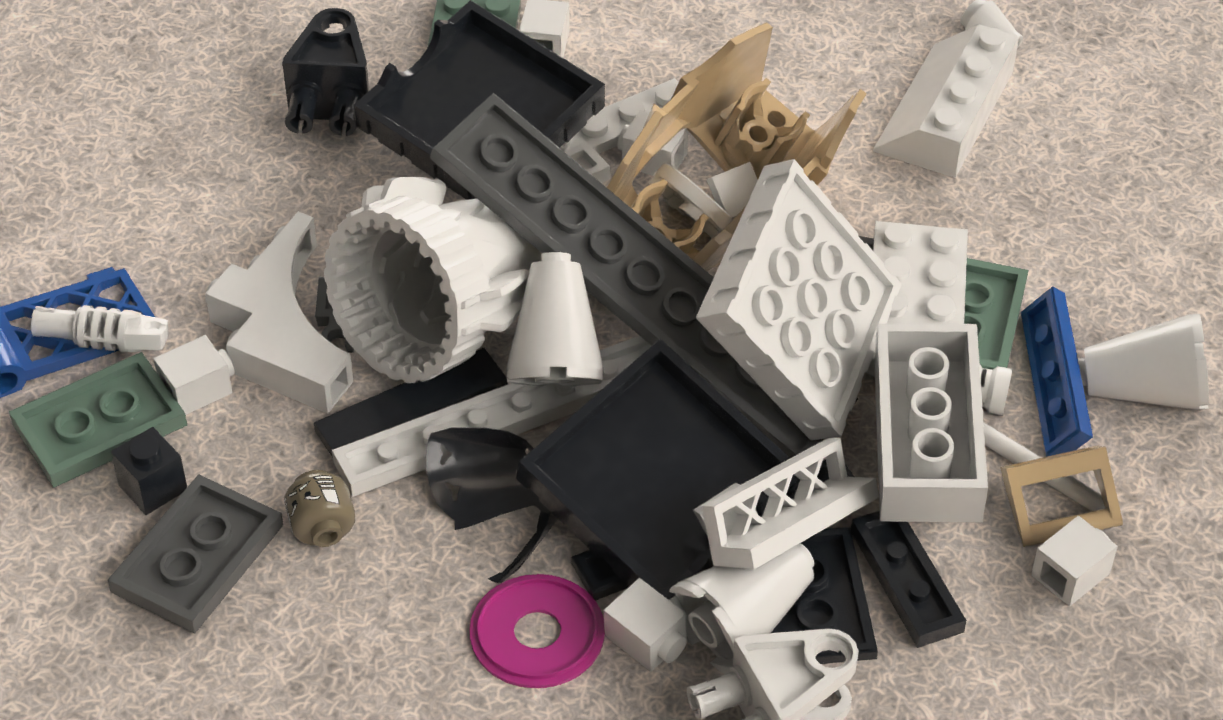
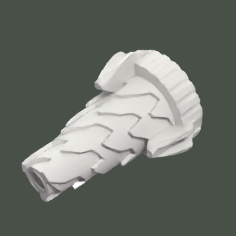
M395 177L386 180L385 185L367 188L363 193L361 208L346 214L347 218L338 225V230L332 233L329 240L330 246L325 254L326 268L324 269V280L327 284L326 293L328 301L333 308L334 318L343 330L344 337L373 369L379 373L387 374L393 380H404L406 383L424 382L452 369L476 354V349L480 348L485 340L484 335L486 331L502 332L506 330L520 313L531 264L541 261L542 253L477 198L442 204L446 193V185L439 179L435 181L425 177Z

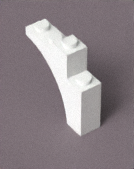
M298 211L286 226L278 229L273 241L260 255L252 259L247 270L231 263L219 278L214 279L207 288L205 301L208 307L210 322L233 331L227 341L226 352L232 361L235 375L328 414L353 383L351 355L329 342L315 330L304 316L295 298L301 271L308 257L317 247L314 217Z

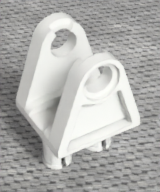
M835 629L744 635L734 640L733 666L729 668V673L695 686L687 687L688 701L692 711L698 708L695 711V717L698 720L705 719L707 716L737 705L740 706L746 717L741 720H843L850 711L852 700L849 689L844 684L856 672L858 648L856 642L848 634ZM826 650L837 653L841 651L845 655L846 661L839 667L829 668L821 665L815 657L818 653ZM833 693L840 699L839 703L833 707L819 706L821 702Z

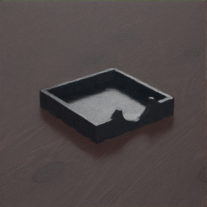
M470 0L449 20L438 19L434 23L433 35L426 51L411 68L398 72L397 67L389 63L385 67L378 83L354 104L357 128L368 135H373L378 139V142L401 157L405 156L411 160L413 165L434 179L438 178L445 183L446 187L468 200L476 199V197L430 159L433 148L493 93L496 94L560 148L565 142L568 143L587 124V121L593 115L596 116L605 107V84Z
M659 339L521 459L518 464L516 479L527 490L531 489L539 497V501L563 524L566 523L576 532L575 536L599 559L603 558L612 567L611 570L628 587L640 578L670 600L676 595V593L669 592L672 586L681 580L713 567L708 536L693 510L734 483L741 485L790 459V457L663 340ZM794 474L786 493L788 497L797 490L800 479ZM763 491L755 508L760 517L763 516L769 496Z

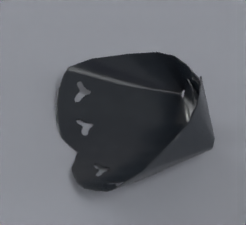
M451 427L433 432L428 439L426 450V471L429 486L437 505L455 521V530L467 528L529 506H536L540 510L536 533L502 573L488 578L495 583H502L521 568L558 520L539 501V497L531 489L527 490L516 479L519 461L527 455L526 449L531 452L534 448L526 439L509 431L497 429ZM442 444L452 453L444 465L440 463L443 456L440 448ZM446 483L460 486L456 501L453 500L452 490L446 487Z

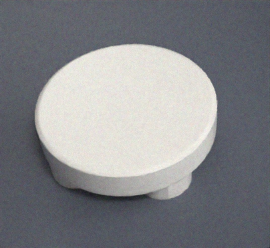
M663 163L648 182L651 185L660 182L664 178L668 184L661 196L664 197L663 200L669 206L676 209L683 217L687 215L696 222L703 213L709 218L702 232L708 234L711 239L724 230L732 221L730 215L708 194L667 163Z

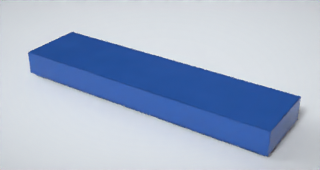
M1052 286L1021 311L1046 457L1077 450L1093 438L1065 292Z

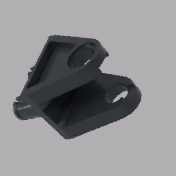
M328 8L320 11L313 17L283 58L282 66L288 104L285 125L290 131L298 134L300 121L303 120L302 134H305L313 128V119L329 120L330 130L342 136L343 125L347 123L345 133L346 136H350L357 129L354 104L369 91L367 61L355 17L345 9ZM338 23L343 25L344 30L341 32H325L327 28H330L329 24Z

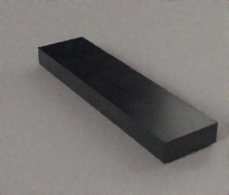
M482 348L477 350L476 354L470 359L430 380L402 383L314 422L315 433L332 456L333 449L508 385L507 377L486 349Z

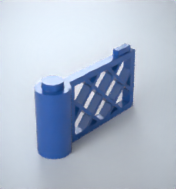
M113 267L87 274V280L0 307V398L22 390L28 380L119 351V349L115 351L106 350L105 347L93 349L91 345L88 348H83L74 344L73 340L64 338L36 337L32 335L31 330L15 327L10 324L9 321L22 317L32 318L36 306L56 309L60 305L72 303L81 307L83 305L93 306L94 309L106 307L107 310L115 308L120 309L121 312L123 310H133L140 312L141 315L155 317L125 268L117 271ZM117 284H121L125 291L120 302L98 297L102 290ZM34 345L54 350L51 356L31 361L28 355Z

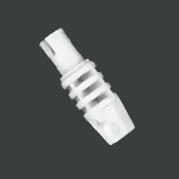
M83 305V307H78L74 311L36 306L31 319V332L36 337H56L73 340L74 344L83 348H88L91 345L93 349L105 347L106 350L110 351L119 349L120 352H141V350L163 349L168 339V320L141 315L140 312L133 310H123V312L115 308L107 310L106 307L94 309L93 306Z

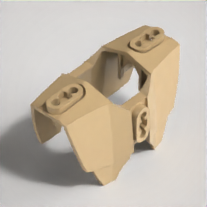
M767 22L730 39L711 58L682 76L671 100L662 108H659L655 103L653 104L643 130L621 161L607 186L611 192L706 271L720 265L745 207L724 230L713 237L699 251L693 245L701 235L709 217L703 213L693 227L689 229H669L664 225L658 199L668 182L663 178L660 182L645 187L639 195H637L632 186L633 180L646 164L678 132L687 128L691 135L724 171L751 162L758 180L764 166L795 159L803 168L804 174L818 185L827 176L835 153L859 105L867 94L860 88L828 121L816 130L810 128L806 124L810 116L809 113L805 111L800 117H797L766 90L771 81L767 78L762 81L773 29Z

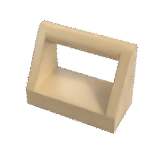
M1097 445L1000 467L1007 497L1023 547L1044 543L1078 515L1091 526L1100 530L1123 525L1105 446ZM1094 471L1105 509L1032 525L1029 524L1021 486Z

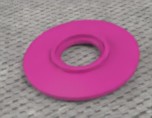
M524 575L497 585L480 600L470 621V642L480 664L496 678L525 688L554 687L577 678L595 662L601 652L605 638L603 614L593 597L574 582L552 575ZM537 612L552 616L560 625L561 631L558 639L544 648H530L523 645L514 634L515 625L523 616Z

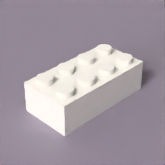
M877 323L874 366L880 521L983 523L988 481L977 324Z

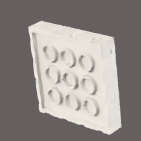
M792 159L764 166L696 319L810 440L841 437L846 426L848 413L852 411L860 391L864 373L867 372L875 353L877 323H887L892 310L891 305L894 298L897 297L902 284L893 274L889 273L881 259L867 243H864L859 238L857 231L840 212L834 209L831 205L832 202L815 182L804 174L803 168L797 161Z

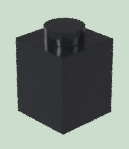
M154 427L149 428L111 451L119 487L145 515L178 497L187 488L181 455Z

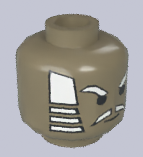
M323 470L308 471L298 476L286 491L284 503L291 531L300 542L319 547H329L338 543L351 531L355 523V510L348 486L340 476Z

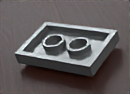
M198 474L108 579L110 592L195 634L283 527L282 513Z

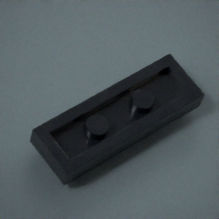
M880 510L852 519L851 533L916 647L919 648L964 633L967 620L908 522L880 521Z

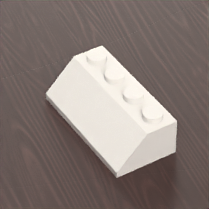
M978 24L934 44L873 148V152L956 178L1013 73L1019 36Z

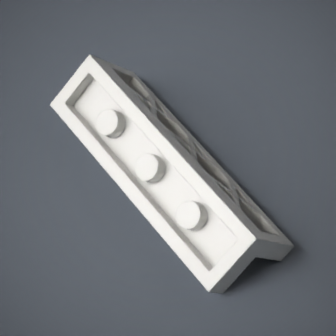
M827 438L702 505L713 566L753 570L879 498L876 478L847 477L841 438ZM826 457L829 480L822 482L817 476L823 458ZM794 474L800 479L795 497L792 500L786 493ZM763 491L769 496L763 516L760 517L754 511L760 494ZM731 509L737 516L732 531L727 536L723 513Z

